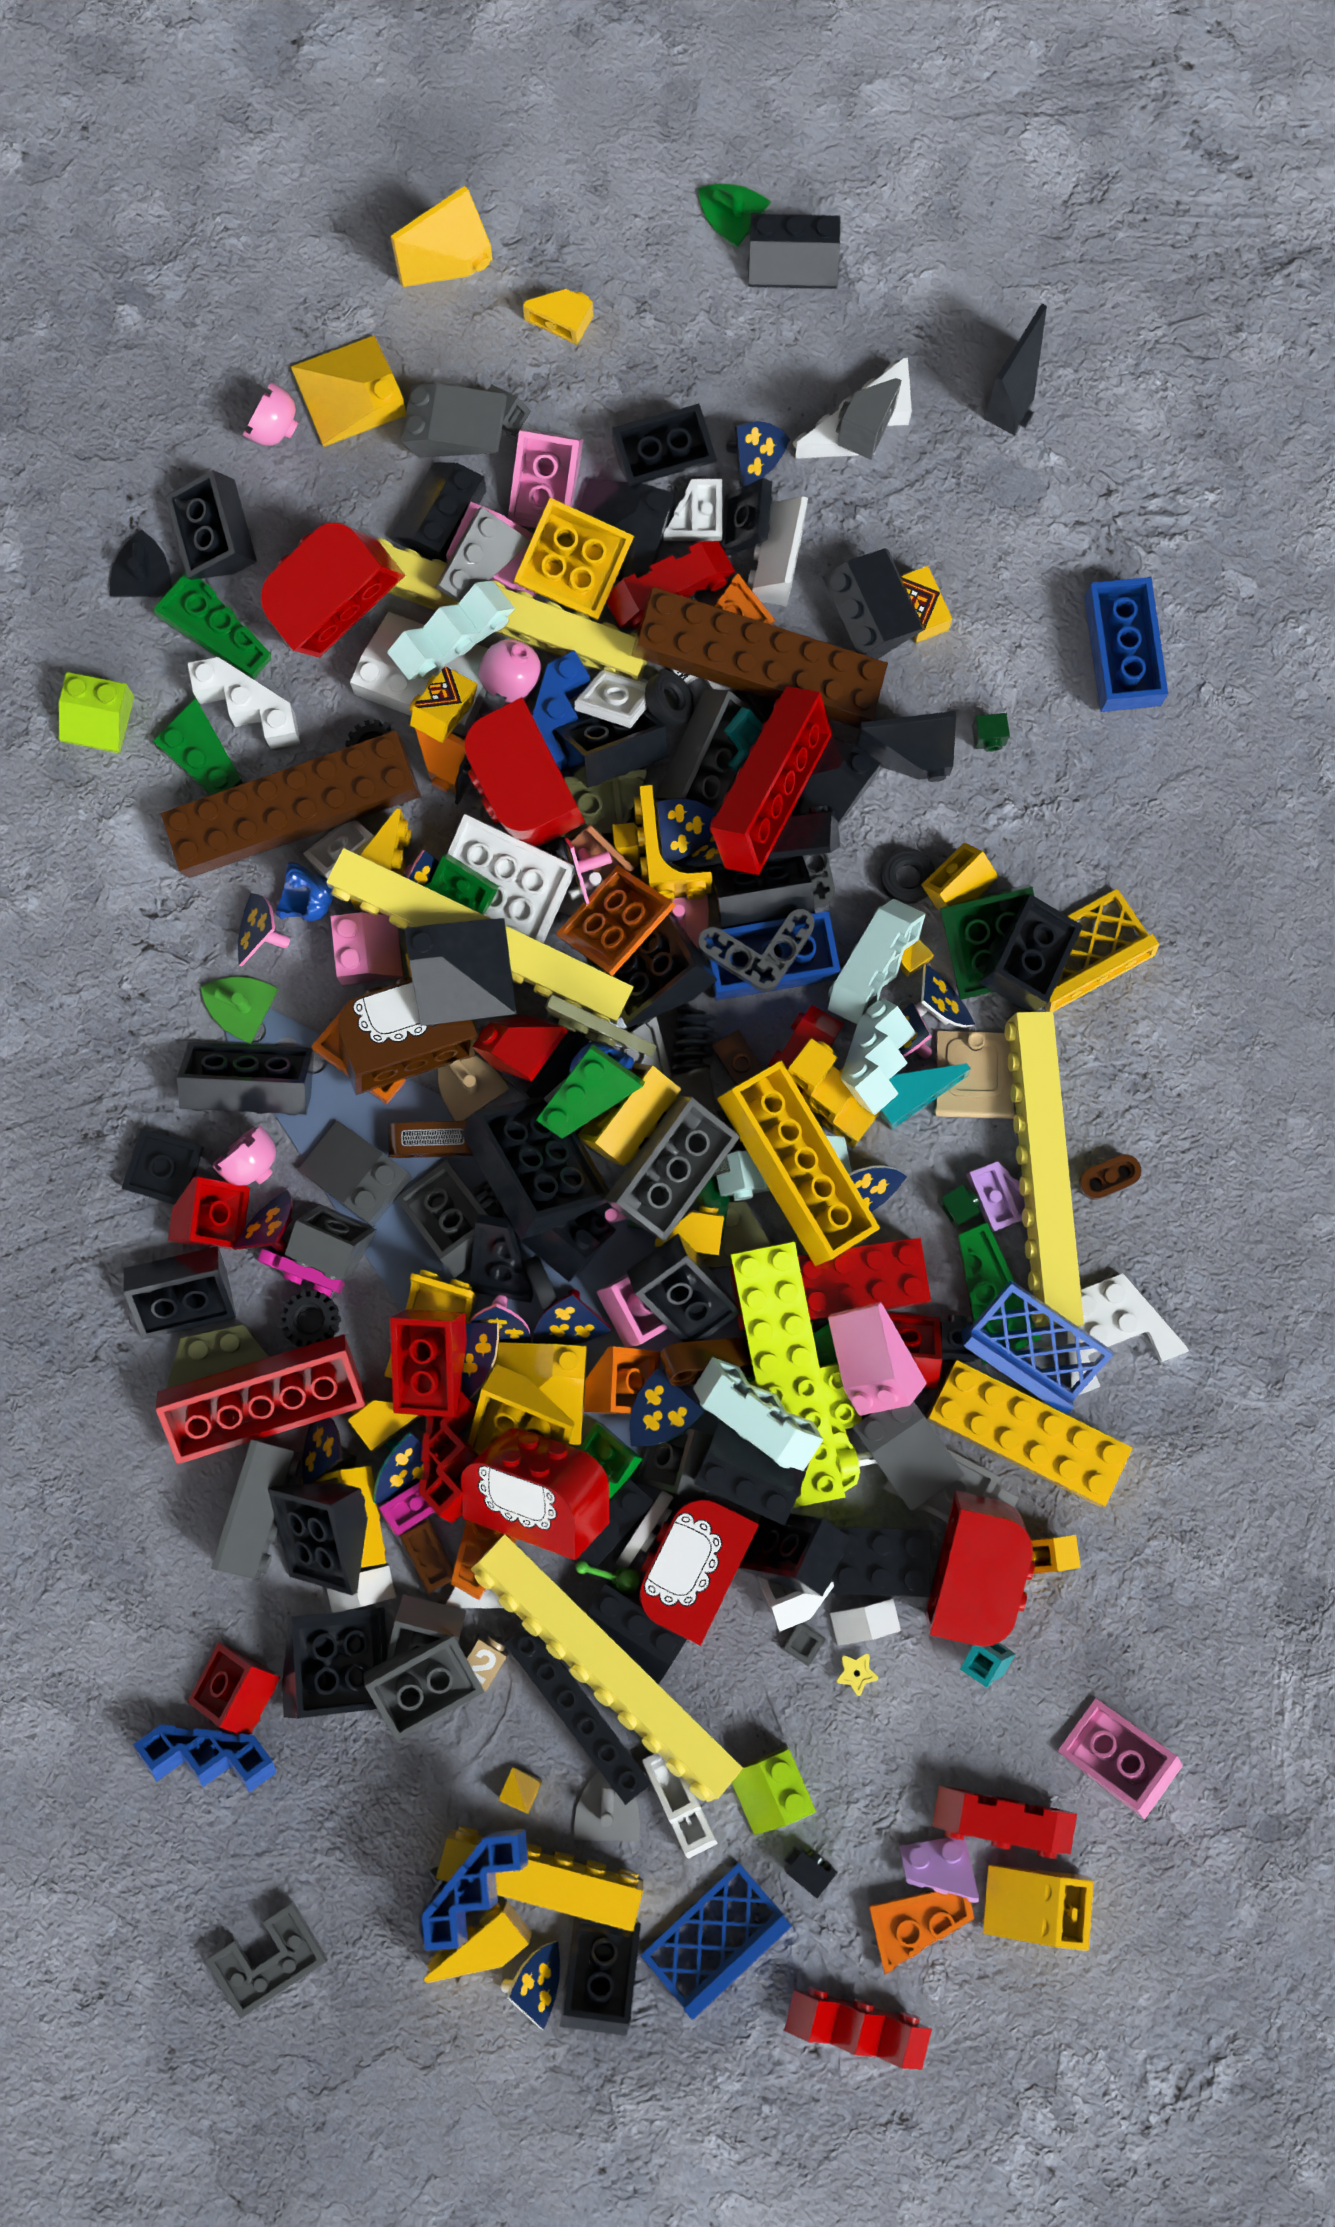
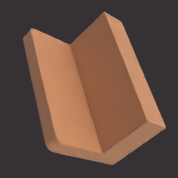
M590 823L571 841L576 854L581 848H587L592 856L609 851L612 863L592 869L594 872H598L603 880L617 865L630 873L635 869Z

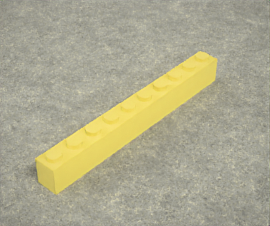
M377 538L406 575L388 593L435 611L442 606L458 604V602L435 587L447 566L445 562L438 559L427 560L414 550L404 549L403 551L393 547L387 540ZM494 581L515 608L508 616V623L501 630L494 633L522 641L529 646L558 657H562L575 650L585 667L599 672L605 670L640 681L648 661L631 656L637 633H631L630 635L623 633L613 624L607 622L599 624L591 621L590 617L580 612L572 614L562 610V607L554 602H540L527 592L517 591L516 593L506 589L500 582Z
M345 848L342 849L326 881L328 887L332 889L331 894L346 902L352 898L361 903L360 908L375 916H377L378 912H381L390 917V923L402 929L407 928V926L418 927L491 919ZM506 926L514 983L521 985L525 981L535 986L534 992L546 998H549L550 994L555 995L616 1025L633 990V986Z
M1017 1012L1007 1020L1005 1038L1010 1043L1007 1064L1009 1071L1013 1075L1010 1096L1012 1102H1015L1016 1107L1013 1127L1015 1133H1018L1019 1138L1016 1159L1017 1163L1021 1165L1022 1170L1019 1190L1020 1194L1024 1196L1025 1202L1022 1222L1024 1227H1027L1028 1240L1025 1243V1254L1030 1259L1031 1265L1028 1285L1029 1289L1033 1291V1296L1078 1327L1084 1325L1054 1015L1053 1012ZM1044 1313L1031 1315L1032 1321L1036 1323V1328L1050 1326L1049 1317Z
M504 1534L471 1568L475 1573L476 1581L485 1589H491L499 1597L498 1601L504 1609L511 1613L514 1612L523 1620V1627L533 1636L538 1635L547 1644L546 1649L556 1659H562L570 1667V1672L574 1678L581 1683L586 1682L595 1691V1698L604 1706H610L618 1714V1720L623 1726L629 1730L634 1729L643 1738L641 1740L643 1745L652 1753H658L666 1761L667 1769L675 1776L682 1777L690 1785V1791L698 1799L711 1802L720 1798L743 1767Z

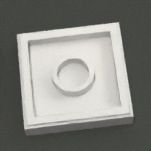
M601 670L575 700V710L631 728L648 707L645 699L646 683Z

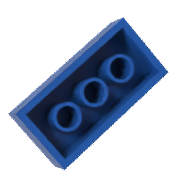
M1152 577L1090 583L1084 600L1100 712L1161 706L1168 695Z
M829 911L811 914L814 918V929L811 936L778 986L772 991L834 981L838 978L841 970ZM786 918L721 930L762 955ZM803 918L799 921H792L795 926L789 937L795 940L801 928L808 929L805 926L806 920ZM714 936L712 939L705 938L707 941L706 948L710 950L713 946L722 950L720 958L724 959L727 950L732 945L727 943L726 949L718 944L717 936ZM779 943L774 947V953L778 958L785 959L792 954V949L786 943ZM735 952L731 955L730 962L733 966L742 968L748 963V957L743 952ZM708 959V964L717 978V981L712 984L715 1001L765 993L755 989ZM754 960L751 969L746 974L751 976L754 970L760 975L761 983L764 984L767 980L773 982L774 980L771 978L772 971L767 969L765 973L760 972L756 969V965L759 962Z

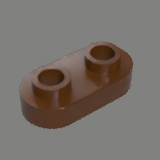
M1131 1155L1117 1156L1086 1170L1079 1179V1189L1089 1199L1098 1200L1136 1183L1141 1176V1165ZM1119 1167H1125L1128 1170L1127 1177L1119 1175ZM1091 1179L1098 1180L1100 1184L1099 1189L1095 1190L1090 1187L1089 1182Z

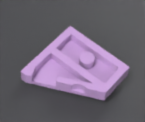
M998 1161L966 1174L972 1191L980 1202L979 1207L985 1222L988 1223L992 1232L1022 1221L1025 1202L1024 1196L1020 1194L1019 1181L1013 1179L1009 1175V1171Z
M965 1835L964 1840L948 1837L899 1846L906 1883L918 1887L927 1886L935 1892L946 1895L951 1893L968 1898L967 1901L973 1903L979 1901Z

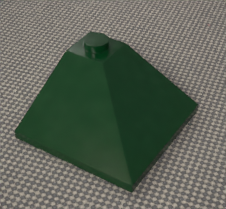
M1026 884L940 908L960 1000L994 992L979 983L980 978L992 953L1027 896L1030 894L1035 896L1032 886Z

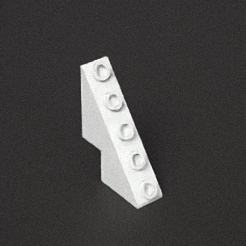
M903 358L901 361L895 360L890 363L882 376L878 379H870L862 387V389L894 378L902 380L896 409L887 426L909 425L912 409L908 358ZM852 396L847 397L831 416L829 414L823 416L817 422L816 428L808 434L803 432L793 442V446L796 448L795 458L858 455L838 446L840 434L836 432L840 421L838 419L840 410L845 401L851 402Z

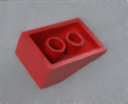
M405 1309L390 1318L393 1413L440 1417L457 1416L467 1345L466 1312Z

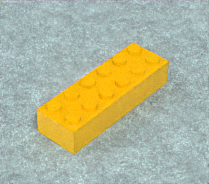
M782 1060L717 1098L815 1266L832 1260L880 1229Z
M958 1360L951 1363L925 1417L928 1422L1098 1507H1106L1133 1447Z
M459 1826L458 1830H451L445 1842L436 1879L450 1881L484 1838L477 1836L478 1830L466 1826ZM527 1843L528 1865L521 1871L496 1873L497 1895L633 1932L644 1880L638 1879L639 1874L636 1872L619 1869V1873L607 1871L606 1865L591 1860H587L586 1865L573 1862L574 1856L570 1854L555 1852L554 1856L541 1853V1847Z

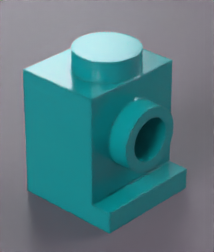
M1000 1642L991 1646L973 1645L960 1670L988 1688L993 1681L1005 1675L1016 1654Z

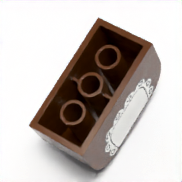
M412 977L400 979L394 986L384 989L382 987L369 989L363 996L350 1001L340 1014L339 1050L355 1095L452 1064L458 1059L461 1061L475 1056L476 1050L472 1046L476 1042L478 1035L472 1020L420 1026Z

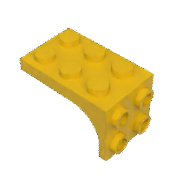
M652 785L640 786V797H634L636 825L642 824V827H637L639 853L645 854V857H640L641 881L671 901H674L675 897L687 896V899L690 900L705 898L706 894L711 893L712 873L679 872L671 868L663 860L658 847Z
M421 1269L419 1275L411 1273L409 1278L411 1288L406 1309L466 1312V1323L471 1320L478 1297L471 1291L472 1287L469 1284L455 1279H451L450 1284L441 1282L442 1278L438 1277L439 1275ZM390 1355L384 1376L392 1379V1359Z

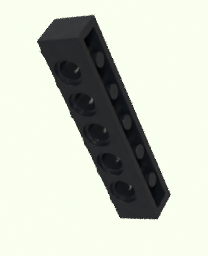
M523 1628L504 1643L625 1805L652 1784L649 1777L561 1660L556 1659L546 1649L547 1644L538 1635L533 1636Z

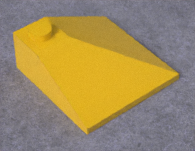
M463 186L390 236L399 280L403 287L467 277L476 271L484 270L490 261L493 260L491 244L466 186Z
M374 335L291 366L323 447L406 416L403 397Z
M549 498L513 583L598 620L634 536Z
M499 1342L493 1369L497 1364L524 1375L575 1422L569 1444L581 1445L588 1348L576 1345Z
M496 1364L482 1387L468 1443L480 1455L502 1432L507 1429L518 1428L568 1445L575 1422L526 1376Z

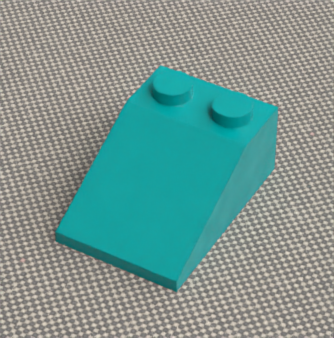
M966 1063L894 1075L889 1081L898 1092V1095L879 1111L880 1116L890 1130H893L968 1077L971 1068Z

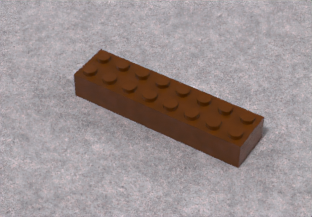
M655 587L652 588L646 600L631 654L633 657L773 701L781 697L786 686L819 691L828 719L859 729L861 722H869L874 719L888 665L887 662Z
M395 730L162 812L161 817L179 871L186 877L192 878L421 797L403 740Z

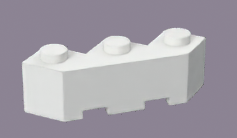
M219 657L188 663L192 690L199 704L226 699L228 713L234 726L238 727L262 722L265 740L271 750L301 744L296 716L288 701Z

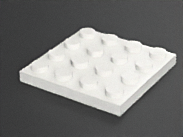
M464 814L447 854L455 857L499 886L484 915L491 919L505 918L506 926L544 943L575 874L574 865L531 844L518 840L483 821Z

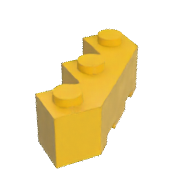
M811 1038L791 1064L788 1072L796 1086L799 1085L804 1090L802 1096L811 1110L815 1113L819 1112L825 1117L822 1123L827 1130L835 1136L845 1137L846 1144L854 1149L880 1112L874 1115L859 1105L840 1079L843 1069L838 1070L834 1067L838 1057L834 1055L833 1049L822 1041L817 1043Z

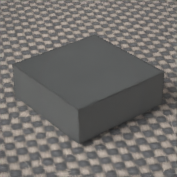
M799 1623L794 1626L781 1649L809 1667L826 1638L805 1624Z

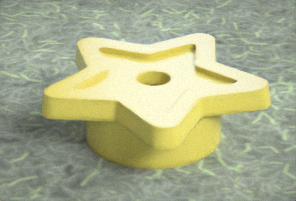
M868 1653L857 1659L846 1655L841 1657L844 1669L836 1679V1682L838 1684L850 1685L857 1696L862 1694L866 1683L879 1679L878 1675L869 1668L870 1655ZM859 1670L860 1675L855 1676L854 1671Z

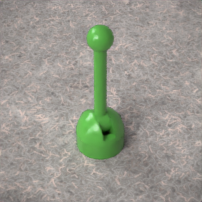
M586 1561L577 1562L575 1567L576 1571L580 1574L588 1572L610 1579L612 1587L625 1595L633 1594L639 1586V1574L631 1568L619 1567L613 1573L591 1567Z

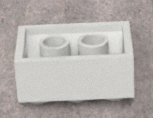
M797 497L774 502L770 505V531L768 539L755 546L753 560L758 561L757 570L750 571L748 580L749 588L753 589V593L761 602L786 607L788 605L805 523L807 497Z

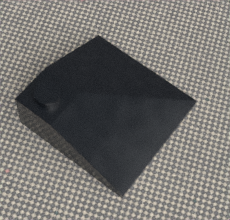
M1042 303L996 377L984 420L1016 436L1021 427L1027 428L1035 413L1031 411V407L1035 397L1047 306Z
M589 479L578 511L634 536L616 580L621 581L632 574H635L638 579L646 575L650 571V566L655 564L664 540V531L666 527L668 528L675 509V493L647 484H637L629 487L627 482Z
M956 711L861 722L855 746L879 761L882 768L919 780L928 779L929 782L942 781L946 779V776H950L953 769Z
M831 736L794 807L797 808V814L809 813V807L827 805L828 810H837L839 826L873 782L881 763L859 747Z
M671 912L612 976L633 986V990L620 1015L628 1027L694 1000L717 981L705 957ZM593 963V965H594V967H595L596 969H598V970H600V971H602V972L608 974L607 972H605L604 970H602L600 967H598L596 964Z
M505 918L405 928L420 1026L517 1014Z
M342 1483L270 1487L268 1492L289 1576L352 1596L356 1594L368 1520L365 1498L361 1488Z
M384 1608L289 1617L282 1677L284 1718L300 1719L378 1709L365 1687L363 1673L386 1661L387 1658Z

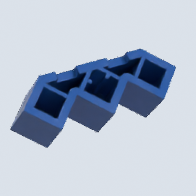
M575 650L547 664L532 715L560 772L567 768L566 756L556 741L554 728L578 720V716L568 700L581 694L590 684L589 674Z
M161 1724L133 1744L139 1758L156 1782L183 1762L186 1763L202 1787L231 1767L249 1793L277 1773L273 1760L254 1735L223 1734L222 1731L194 1728V1730L176 1728V1726Z
M525 1829L491 1832L482 1839L473 1853L422 1914L425 1951L459 1948L467 1941L465 1911L491 1909L498 1903L496 1873L521 1871L528 1865Z

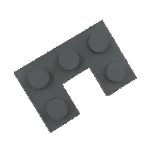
M294 1902L263 1922L277 1945L279 1952L253 1968L237 1939L206 1959L208 1966L240 2019L328 1960Z

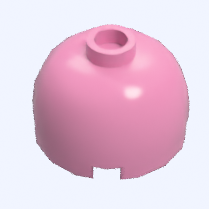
M270 382L267 387L272 390L271 395L266 392L264 393L248 424L249 427L253 428L250 432L245 429L242 435L262 446L278 444L284 436L290 439L298 425V422L293 420L296 413L294 400L289 393L273 382Z
M505 639L493 644L487 650L481 660L478 675L482 685L490 694L496 696L498 693L506 697L505 701L513 702L521 697L524 700L531 697L540 682L542 667L539 657L532 647L519 640Z
M258 1124L256 1128L253 1127L228 1147L229 1151L226 1153L228 1155L226 1158L220 1155L212 1165L222 1178L234 1185H248L254 1181L261 1184L273 1173L270 1166L275 1161L276 1147L269 1133Z

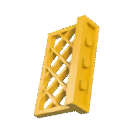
M1118 888L1068 915V917L1076 922L1086 917L1096 920L1093 933L1081 930L1078 936L1091 939L1088 953L1072 949L1070 956L1086 959L1085 967L1078 972L1065 969L1064 967L1049 1003L1044 1006L1047 1012H1054L1156 955L1159 942L1153 934H1148ZM1115 900L1122 910L1120 918L1101 914L1103 906ZM1099 921L1118 925L1115 938L1096 934ZM1121 926L1135 929L1140 936L1132 942L1118 939ZM1094 941L1112 944L1111 953L1105 957L1091 954ZM1116 945L1121 946V948L1115 951ZM1063 975L1069 976L1062 980Z

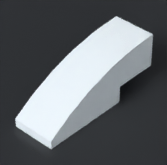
M658 1753L643 1759V1764L687 1858L689 1859L718 1844L697 1797L689 1789L690 1785L682 1777L672 1774L665 1765L666 1761Z

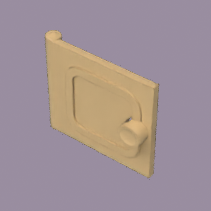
M937 1031L936 1068L967 1063L971 1069L968 1077L936 1099L934 1109L936 1117L1014 1119V1103L1010 1096L1013 1075L1009 1071L1007 1064L1010 1043L1006 1040L1005 1033ZM968 1046H970L972 1049H975V1050L980 1049V1050L974 1051V1050H971Z

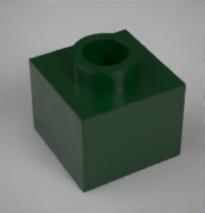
M1007 713L975 717L972 725L975 749L984 748L986 752H993L1006 746L1010 737Z
M964 1185L943 1196L938 1201L954 1228H957L980 1212L977 1207L980 1205L977 1196L971 1189L966 1190Z

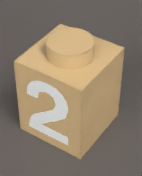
M490 1636L487 1640L478 1639L467 1658L484 1691L489 1689L508 1657V1654L503 1652L506 1646Z

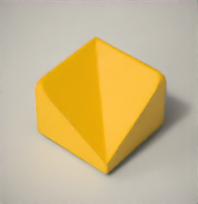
M635 823L612 825L613 843L616 850L634 867H639L640 853L637 825Z
M918 940L904 950L899 968L908 978L923 967L925 963L930 962L934 954Z
M512 1767L498 1801L528 1814L542 1779Z

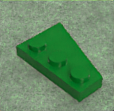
M196 698L153 740L158 748L210 795L243 783Z
M592 1044L538 1115L536 1121L563 1139L643 1087L645 1081Z

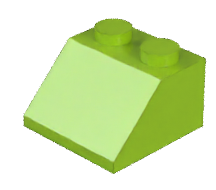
M66 672L59 699L60 742L120 754L135 697L128 685Z
M788 1746L743 1765V1769L732 1782L754 1835L785 1827L816 1813V1809Z

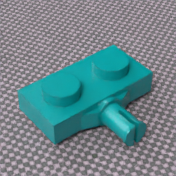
M744 707L739 710L724 730L738 749L737 754L728 763V766L735 772H738L746 762L750 748L758 740L763 726L752 711Z

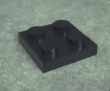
M761 478L725 495L721 546L726 555L731 556L768 539L770 531V505L772 503V481Z
M141 1128L121 1189L175 1205L193 1177H195L204 1147Z

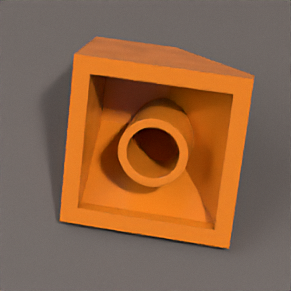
M415 729L430 780H432L431 784L443 792L447 793L448 790L456 793L459 767L466 756L465 740L450 733L445 741L441 743Z
M609 1346L585 1379L584 1412L631 1415L637 1394L649 1377L659 1368V1351Z

